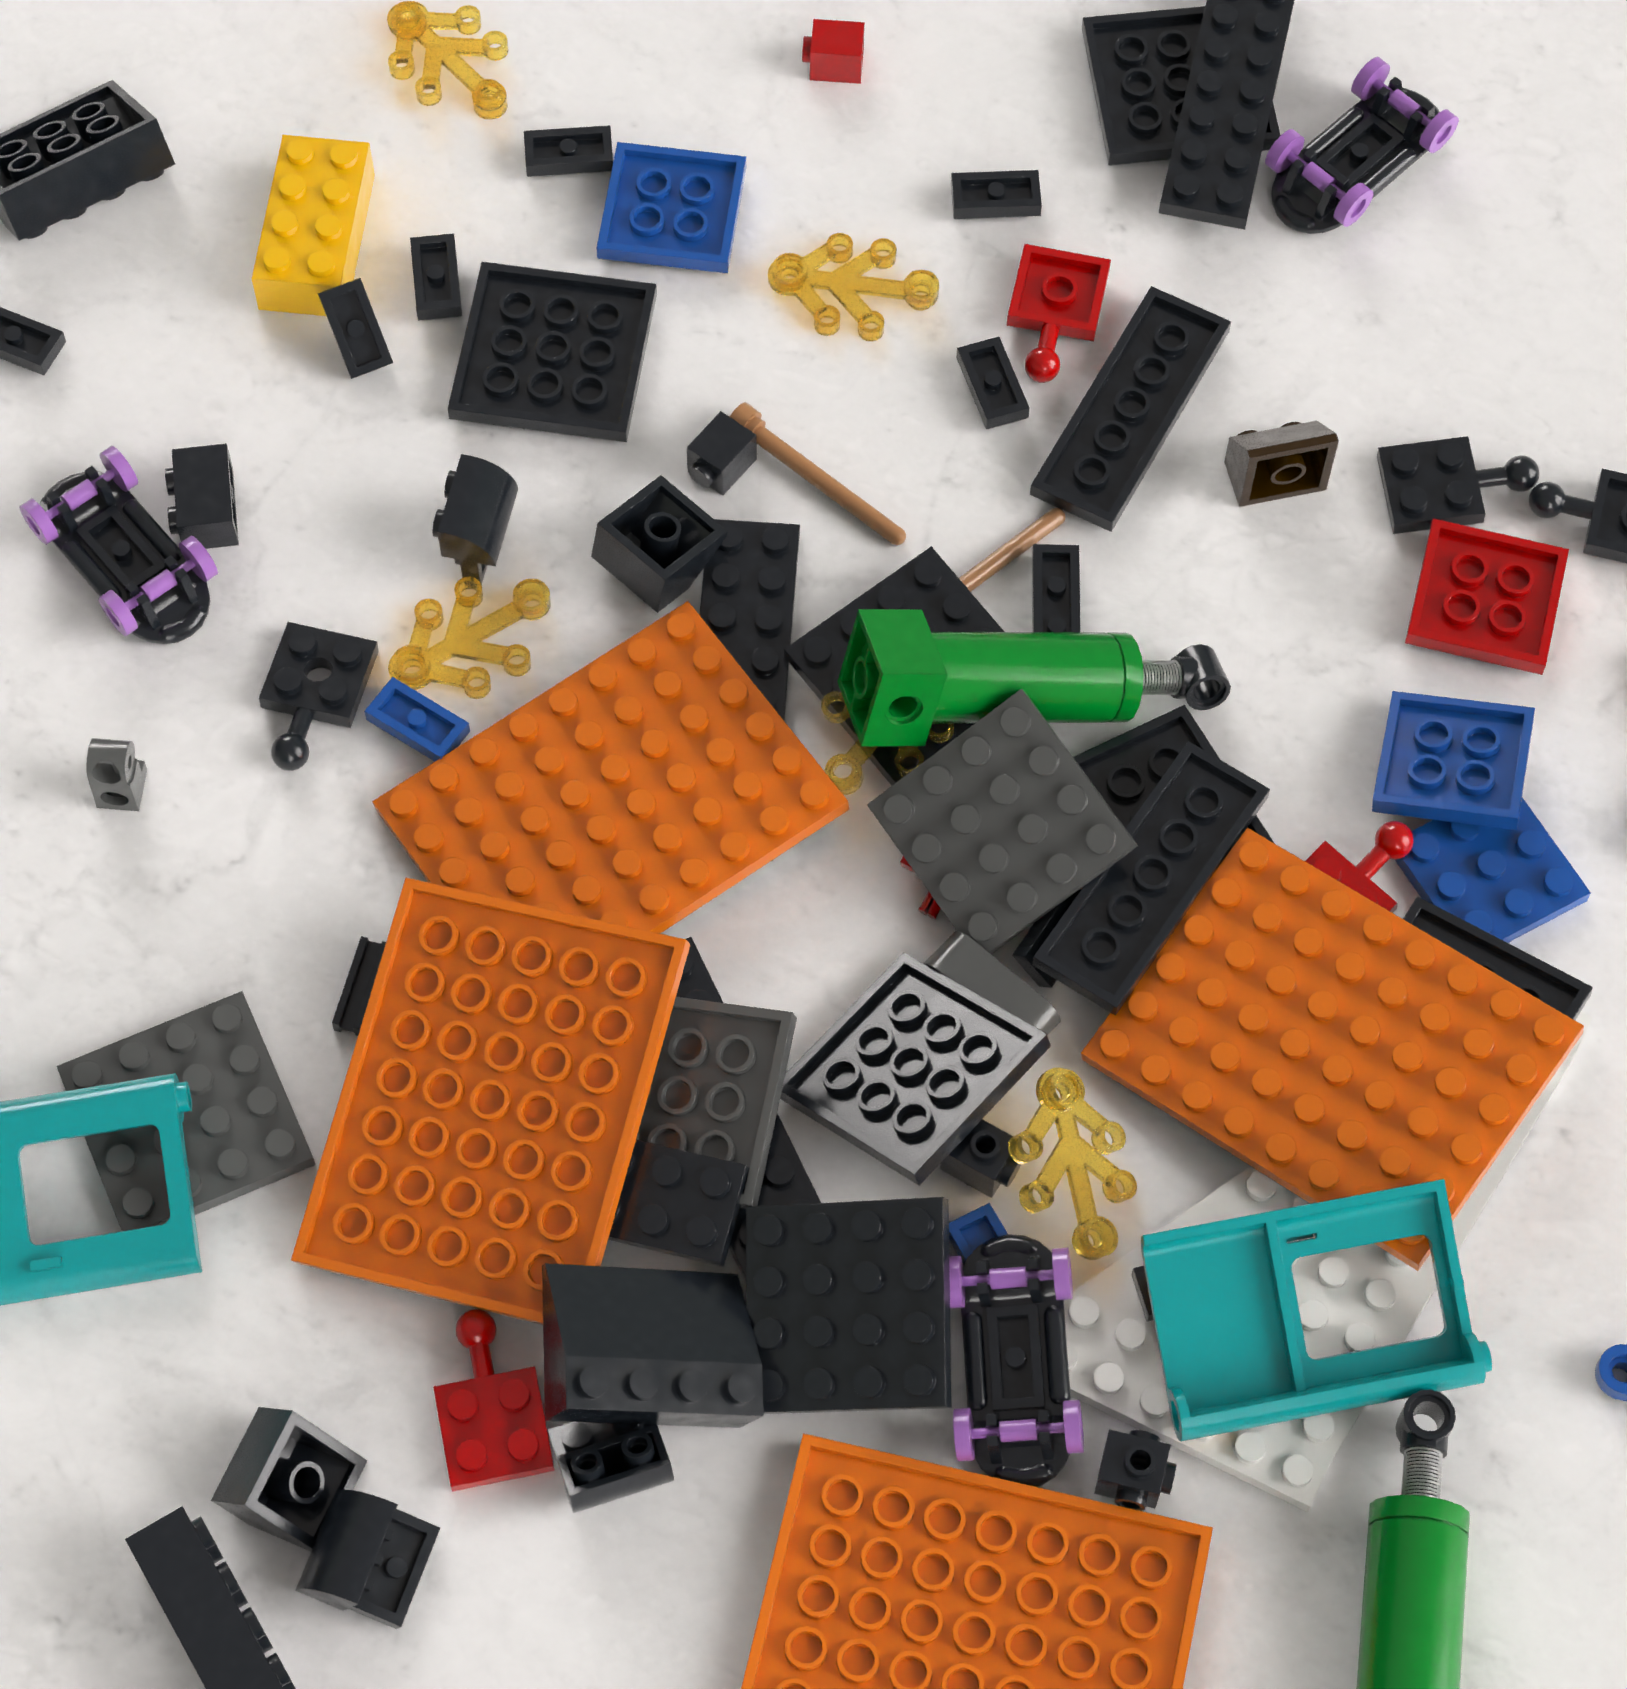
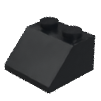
M660 475L597 523L591 557L658 613L690 588L727 537L728 531Z
M258 1407L211 1501L248 1525L311 1552L335 1492L342 1489L353 1490L368 1460L293 1410Z

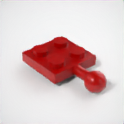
M1024 244L1008 311L1007 326L1041 332L1038 347L1033 349L1025 359V371L1032 380L1046 383L1058 375L1060 359L1055 352L1058 335L1094 342L1111 259Z
M1390 821L1383 824L1377 830L1375 847L1356 866L1327 841H1324L1305 862L1393 913L1397 909L1398 903L1370 879L1389 859L1396 860L1405 857L1413 847L1414 838L1412 831L1407 825L1398 821Z
M481 1309L466 1311L460 1316L456 1324L458 1341L470 1351L474 1378L433 1387L452 1492L555 1471L536 1368L533 1366L498 1374L494 1373L489 1345L495 1339L497 1327L493 1317Z

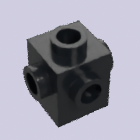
M1109 1429L1094 1494L1114 1498L1116 1505L1139 1511L1145 1510V1507L1155 1509L1160 1493L1170 1495L1177 1464L1167 1462L1171 1444L1160 1442V1438L1157 1435L1147 1431L1132 1430L1129 1434Z

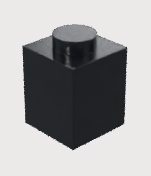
M721 411L687 446V469L692 479L704 488L711 487L721 495H724L757 460L756 434Z

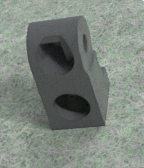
M92 738L87 753L86 773L96 807L139 811L147 767L144 761L135 759L134 743L124 740ZM107 793H118L125 797H115L108 795Z

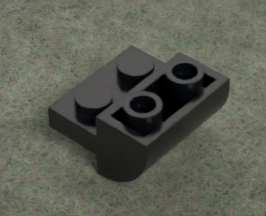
M461 454L456 471L450 470L447 475L444 490L447 502L444 510L438 509L435 514L432 534L433 537H438L441 556L455 559V564L460 565L463 583L481 587L487 565L496 567L517 496L518 485L508 472L494 463L478 457Z
M570 1422L547 1430L573 1513L674 1481L671 1462L657 1424Z
M338 1490L334 1494L295 1591L342 1611L350 1609L398 1629L402 1627L440 1527L396 1509L398 1504L355 1490Z

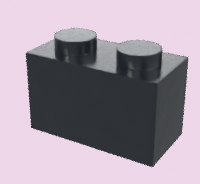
M227 443L172 449L173 468H165L168 495H175V506L168 507L167 509L171 535L179 534L181 542L192 535L205 549L239 545L234 474Z

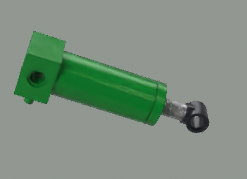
M858 609L837 681L861 747L925 746L932 724L976 723L1020 689L1026 692L1048 723L1128 722L1134 718L1139 709L1142 694L1171 695L1175 699H1186L1188 705L1195 710H1209L1224 702L1231 689V685L1214 649L1208 645L1198 644L1189 646L1171 658V660H1142L1138 643L1128 633L931 632L923 610Z
M1420 1390L1412 1394L1406 1401L1395 1426L1396 1436L1400 1442V1453L1404 1455L1401 1495L1378 1498L1369 1505L1356 1689H1460L1470 1514L1461 1505L1440 1499L1442 1459L1447 1456L1448 1436L1454 1427L1456 1415L1451 1401L1442 1393L1434 1390ZM1424 1414L1431 1417L1437 1425V1430L1426 1431L1421 1429L1415 1423L1413 1416Z

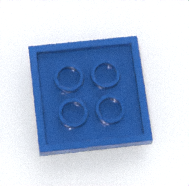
M617 142L596 247L597 258L728 273L747 167L746 156Z
M1392 691L1372 800V812L1517 830L1535 708Z
M1523 797L1517 830L1432 820L1412 830L1414 843L1411 851L1405 857L1395 860L1423 900L1507 943L1587 902L1591 894Z

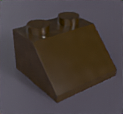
M1316 420L1306 423L1290 422L1282 425L1280 428L1259 432L1248 430L1237 436L1229 437L1224 463L1239 507L1326 490L1339 442L1337 434Z

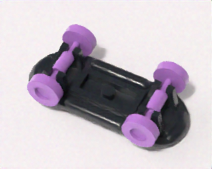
M1380 57L1371 59L1359 71L1351 87V92L1361 99L1358 103L1346 111L1304 148V137L1294 129L1284 132L1271 146L1267 153L1265 164L1277 173L1271 189L1272 205L1276 215L1286 226L1295 231L1308 234L1325 233L1341 225L1345 227L1352 225L1362 216L1371 200L1427 151L1435 153L1441 149L1456 130L1459 118L1448 109L1440 112L1428 98L1418 92L1402 88V81L1397 77L1391 79L1388 86L1385 85L1384 82L1389 74L1390 65Z
M110 446L99 454L107 470L105 473L99 472L93 466H90L85 472L70 475L57 482L46 492L40 501V505L31 498L19 506L22 516L38 539L45 545L53 542L100 596L98 600L103 611L123 636L132 633L147 642L164 645L185 640L202 627L209 613L210 606L207 581L218 574L217 567L210 554L194 536L191 535L180 542L178 547L128 491L138 484V479L128 461L114 446Z
M1008 1234L991 1238L979 1245L967 1258L964 1267L961 1256H949L950 1308H961L967 1408H957L953 1411L954 1443L958 1461H973L976 1459L981 1470L988 1476L1038 1487L1049 1482L1059 1474L1067 1464L1071 1453H1084L1080 1400H1071L1064 1311V1300L1073 1299L1071 1260L1068 1247L1053 1248L1051 1252L1040 1241L1025 1235Z

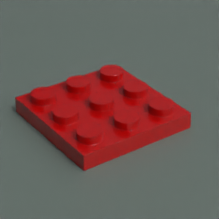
M1433 518L1405 643L1543 675L1569 549Z

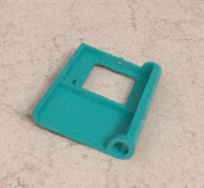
M176 1073L0 1101V1306L202 1272L182 1124L184 1122V1112L192 1111V1099L187 1081L179 1082ZM145 1126L157 1127L160 1134L170 1209V1218L165 1224L42 1245L32 1243L29 1234L20 1162V1152L24 1147Z
M1444 1179L1141 1236L1142 1259L1174 1431L1180 1442L1410 1398L1412 1394L1420 1390L1441 1392L1482 1384L1485 1382L1486 1372L1492 1371V1358L1487 1343L1485 1341H1478L1476 1335L1472 1332ZM1424 1235L1428 1239L1444 1323L1442 1332L1436 1336L1317 1359L1310 1358L1306 1351L1293 1279V1262L1299 1257Z

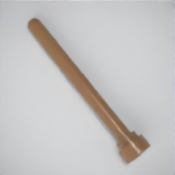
M744 402L730 415L732 419L756 434L757 444L887 541L893 545L904 543L906 533L901 527L765 428L766 422L761 419L762 414L747 402Z
M1060 508L1051 509L959 577V579L970 592L1031 548L1033 544H1036L1063 524L1066 518L1065 512Z

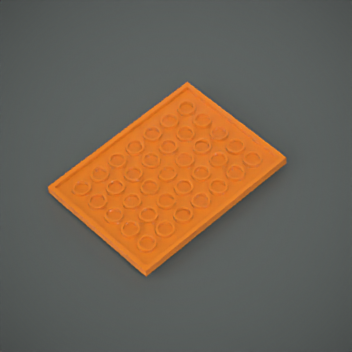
M689 601L444 755L442 759H438L372 801L375 810L428 883L659 934L850 810L845 796Z
M1247 828L1207 881L1116 1016L1112 1013L1108 1015L1082 1050L1081 1056L1082 1060L1310 1204L1444 1179L1453 1222L1582 1036L1584 1025ZM1424 1235L1374 1243L1419 1271L1431 1253L1428 1239Z
M405 878L291 1261L543 1325L542 1265L548 1263L601 1266L690 943L682 938Z
M803 1433L741 1689H1183L1213 1527Z

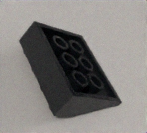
M111 80L1 133L0 220L19 241L24 238H36L45 233L49 226L63 219L69 220L81 216L86 212L87 207L97 202L118 198L125 192L126 188L140 181H151L160 177L164 170L175 165V162L157 118L117 83Z
M548 1263L542 1265L545 1421L740 1428L764 1416L762 1363L749 1314L746 1310V1303L738 1274Z

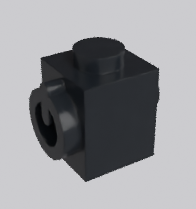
M982 1119L940 1163V1169L992 1198L1000 1184L1008 1187L1020 1169L1022 1161L1017 1159L1019 1139Z

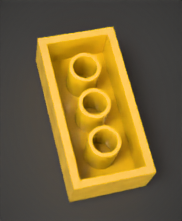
M282 135L251 278L259 310L326 316L317 293L354 280L375 177L370 143Z

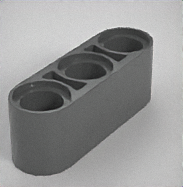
M955 931L923 963L1047 1035L1061 1022L1057 1010L1046 998L963 932Z

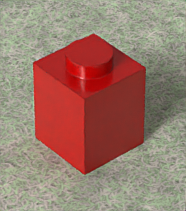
M813 19L812 36H804L802 62L810 63V80L861 84L865 22Z

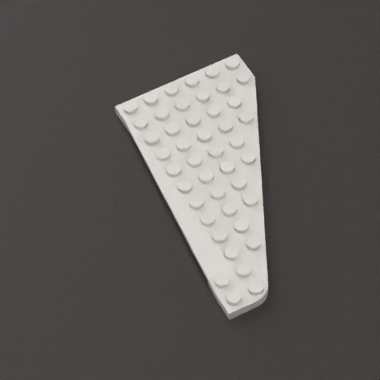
M1580 1012L1576 1021L1584 1025L1582 1036L1453 1220L1452 1224L1457 1251H1459L1570 1067L1593 1017ZM1248 1166L1157 1232L1297 1207L1310 1203L1255 1168ZM1141 1243L1073 1291V1299L1064 1300L1070 1394L1072 1397L1139 1430L1153 1433L1161 1441L1171 1444V1446L1305 1512L1309 1511L1329 1465L1365 1406L1180 1442L1172 1424L1154 1320L1146 1322L1131 1275L1133 1268L1144 1265ZM1374 1243L1299 1257L1292 1264L1306 1351L1312 1359L1404 1342L1437 1287L1431 1253L1419 1271Z

